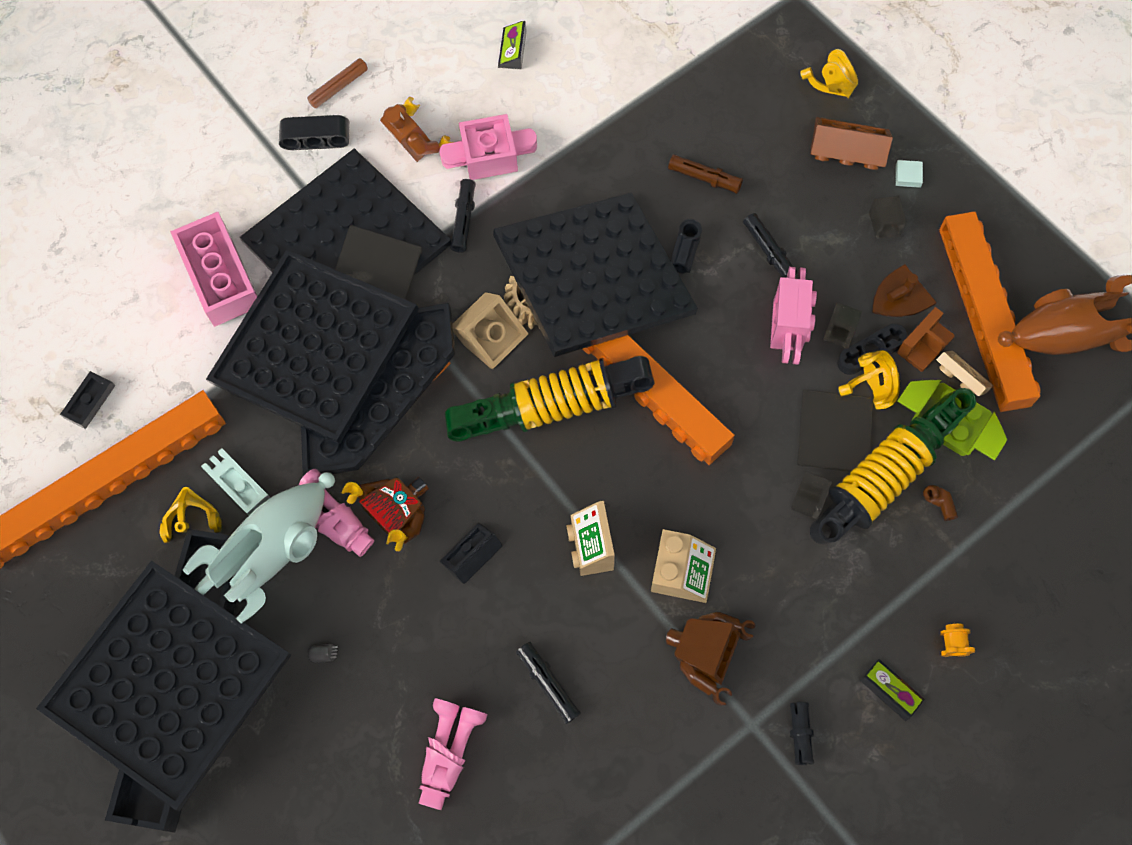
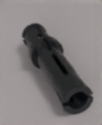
M462 179L460 181L459 197L455 200L457 210L450 249L458 253H463L467 249L471 211L475 208L473 197L476 182L471 179Z
M756 213L748 215L743 220V224L748 228L766 254L767 262L776 268L782 278H787L789 267L793 266L786 257V251L778 246ZM758 231H761L768 241L767 243L764 242ZM773 250L778 255L782 263H779V261L776 259V257L772 253Z
M531 641L520 647L516 654L519 655L531 672L529 676L532 680L535 679L565 723L568 724L577 718L581 712L576 708L549 668L551 666L549 663L542 660L532 646Z

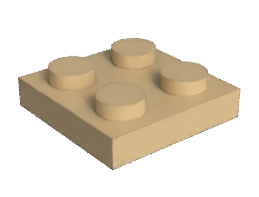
M954 351L943 352L937 359L941 364L940 370L950 378L953 376L957 377L962 382L961 388H967L974 394L981 396L994 386Z

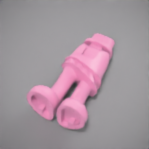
M317 469L310 470L302 477L299 485L318 483L321 473ZM325 489L323 505L329 512L324 513L321 511L315 528H318L319 533L326 535L336 544L345 547L347 551L351 552L353 550L359 557L363 556L374 543V539L367 534L368 529L362 525L352 509L346 507L345 503L340 504Z
M435 698L433 709L439 715V723L435 739L428 737L430 745L426 747V757L422 770L423 785H420L419 788L422 790L419 804L442 810L445 797L449 798V792L453 789L459 774L464 768L462 765L465 760L462 757L472 729L475 726L482 725L486 721L487 714L462 707L456 735L451 749H448L446 747L460 706Z

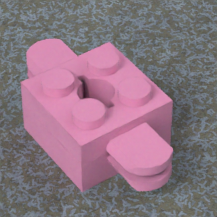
M507 114L460 122L459 128L462 141L443 144L440 148L442 165L447 169L467 165L471 180L518 172L517 156L536 151L537 135L530 128L511 132Z
M789 267L787 278H780L773 302L770 348L782 349V363L786 364L789 361L790 350H793L792 364H799L804 343L809 342L811 331L814 330L815 315H812V307H815L817 292L812 291L813 281L805 280L806 268H800L798 278L795 279V267Z

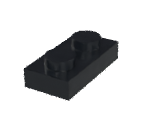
M90 371L60 415L64 419L86 429L115 385L112 381Z

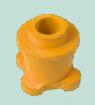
M958 623L946 625V630L940 632L944 636L945 651H941V656H969L971 653H975V648L969 647L968 634L971 633L970 629H966L963 624Z

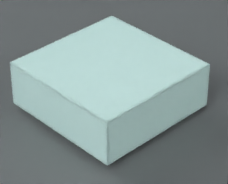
M897 160L896 186L921 188L923 183V162Z

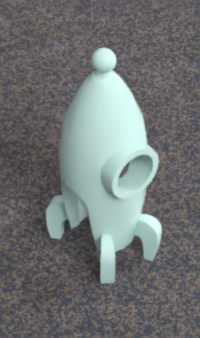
M325 472L320 475L318 483L298 485L274 495L256 508L242 522L220 550L211 545L199 548L183 569L189 575L201 564L208 565L205 571L206 576L195 587V590L204 595L212 586L215 585L218 588L233 577L229 582L232 588L224 596L230 602H234L237 599L240 602L246 599L247 605L236 619L243 623L251 618L265 603V593L260 587L276 575L289 561L300 562L313 550L317 540L315 526L322 511L325 497L324 490L334 485V476L331 473Z

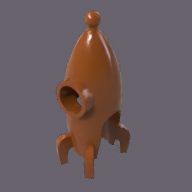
M1132 275L1111 277L1106 283V292L1073 295L1070 289H1060L1043 296L1034 304L1035 310L1025 316L1015 326L1012 333L1004 331L999 334V344L1003 347H1009L1014 342L1024 349L1050 355L1078 353L1110 343V347L1114 351H1131L1132 339H1127L1126 335L1132 334V318L1107 321L1099 312L1112 309L1120 297L1129 294V292H1123L1125 286L1132 284Z

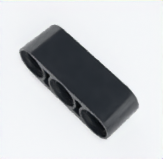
M342 115L283 118L279 125V146L285 150L344 148L349 144L350 121Z

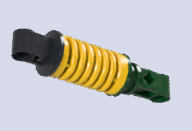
M635 356L625 361L607 365L604 358H599L597 361L587 363L586 366L580 365L578 367L580 374L577 373L576 368L572 367L569 369V377L565 370L559 371L560 379H557L555 373H550V382L547 381L546 376H540V385H538L535 378L517 383L512 382L510 383V392L501 395L497 393L493 397L448 408L445 411L447 436L450 440L459 442L501 429L505 431L510 429V426L519 425L523 432H526L536 426H542L543 421L546 424H551L553 420L561 421L563 416L570 419L573 413L576 416H581L583 411L591 413L593 406L598 411L602 407L604 409L616 408V398L645 392L654 386L655 382L649 360L644 356Z
M960 388L950 392L927 410L922 417H915L910 422V426L898 424L894 427V431L887 436L886 440H883L879 447H876L872 454L865 458V461L860 462L858 467L854 468L850 475L843 479V483H839L829 490V496L833 504L812 523L810 527L811 538L818 544H827L840 540L854 525L868 529L872 522L880 515V511H884L887 508V504H891L895 497H898L902 490L909 486V483L915 481L916 475L924 472V467L932 466L935 463L937 456L934 450L939 449L944 444V437L952 432L959 422L974 409L976 405L974 393L967 388ZM956 397L961 401V408L955 402ZM824 523L831 529L829 538L825 537L822 532Z

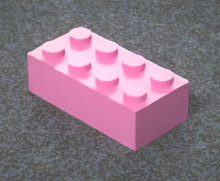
M219 212L170 231L202 307L213 326H218L247 313L256 300L257 294Z

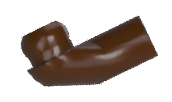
M935 485L925 487L923 491L925 499L941 508L945 521L958 518L950 492Z

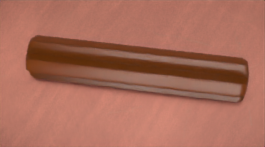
M358 58L307 97L310 105L313 108H318L366 72L368 67L365 61Z

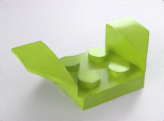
M941 380L912 381L908 384L897 402L916 413L913 417L914 419L915 417H922L927 410L937 404L946 394L955 391V389L945 383H940ZM956 397L955 402L961 408V401ZM976 402L974 409L959 422L952 432L944 437L943 445L961 456L970 455L976 449L995 460L1005 445L1007 438L995 412L992 414L990 410Z

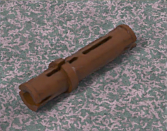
M676 154L672 155L669 162V170H674L710 183L711 187L714 188L718 186L738 194L743 183V178L727 174L721 168L713 169Z

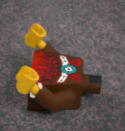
M398 477L392 480L384 479L360 485L348 482L344 486L341 493H350L347 502L353 504L357 498H361L359 502L362 508L388 535L386 544L388 545L390 542L396 543V551H401L403 544L420 534L425 518V508L418 498L429 490L421 478L417 477L408 486Z

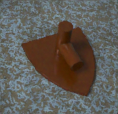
M904 264L885 277L879 285L873 299L872 313L887 317H905L920 313L937 302L918 281V276L913 274Z

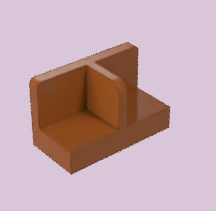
M936 307L903 341L897 354L921 372L930 365L954 338V334L939 323L944 313Z

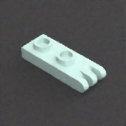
M221 448L218 451L219 455L223 458L221 462L213 455L210 460L215 467L212 469L206 463L201 467L250 515L270 497Z

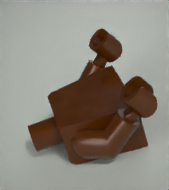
M717 611L700 616L698 619L691 618L687 620L683 632L671 628L666 636V644L676 647L675 657L680 662V670L689 682L707 695L712 694L714 702L717 705L723 706L727 704L720 701L719 693L723 691L727 695L732 696V692L728 688H718L716 686L717 684L722 685L739 637L745 641L754 637L752 634L746 633L744 627L754 629L756 625L751 620L740 623L739 619Z

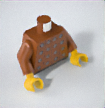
M408 97L403 105L396 104L393 107H388L380 121L412 158L418 162L424 155L438 153L443 144L454 142H450V137L446 135L442 136L439 143L437 141H430L422 129L410 117L415 114L420 105L413 104L414 98Z

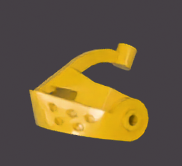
M840 49L830 52L828 63L823 67L822 75L826 84H822L814 77L811 67L800 71L803 80L808 78L814 88L826 93L849 98L858 85L856 72L845 52Z
M883 350L862 355L858 358V362L861 367H864V374L852 379L845 385L839 386L840 395L852 394L853 388L866 380L873 390L875 408L886 409L892 406L898 399L900 391L899 373L894 359L888 352ZM876 361L880 366L876 368L872 362ZM883 372L884 385H880L879 373Z
M183 487L163 517L160 524V536L164 543L171 541L172 520L176 514L178 522L175 524V530L181 533L187 532L189 524L185 522V508L190 505L205 510L210 529L214 530L215 533L221 532L222 522L218 511L212 504L198 496L191 489Z

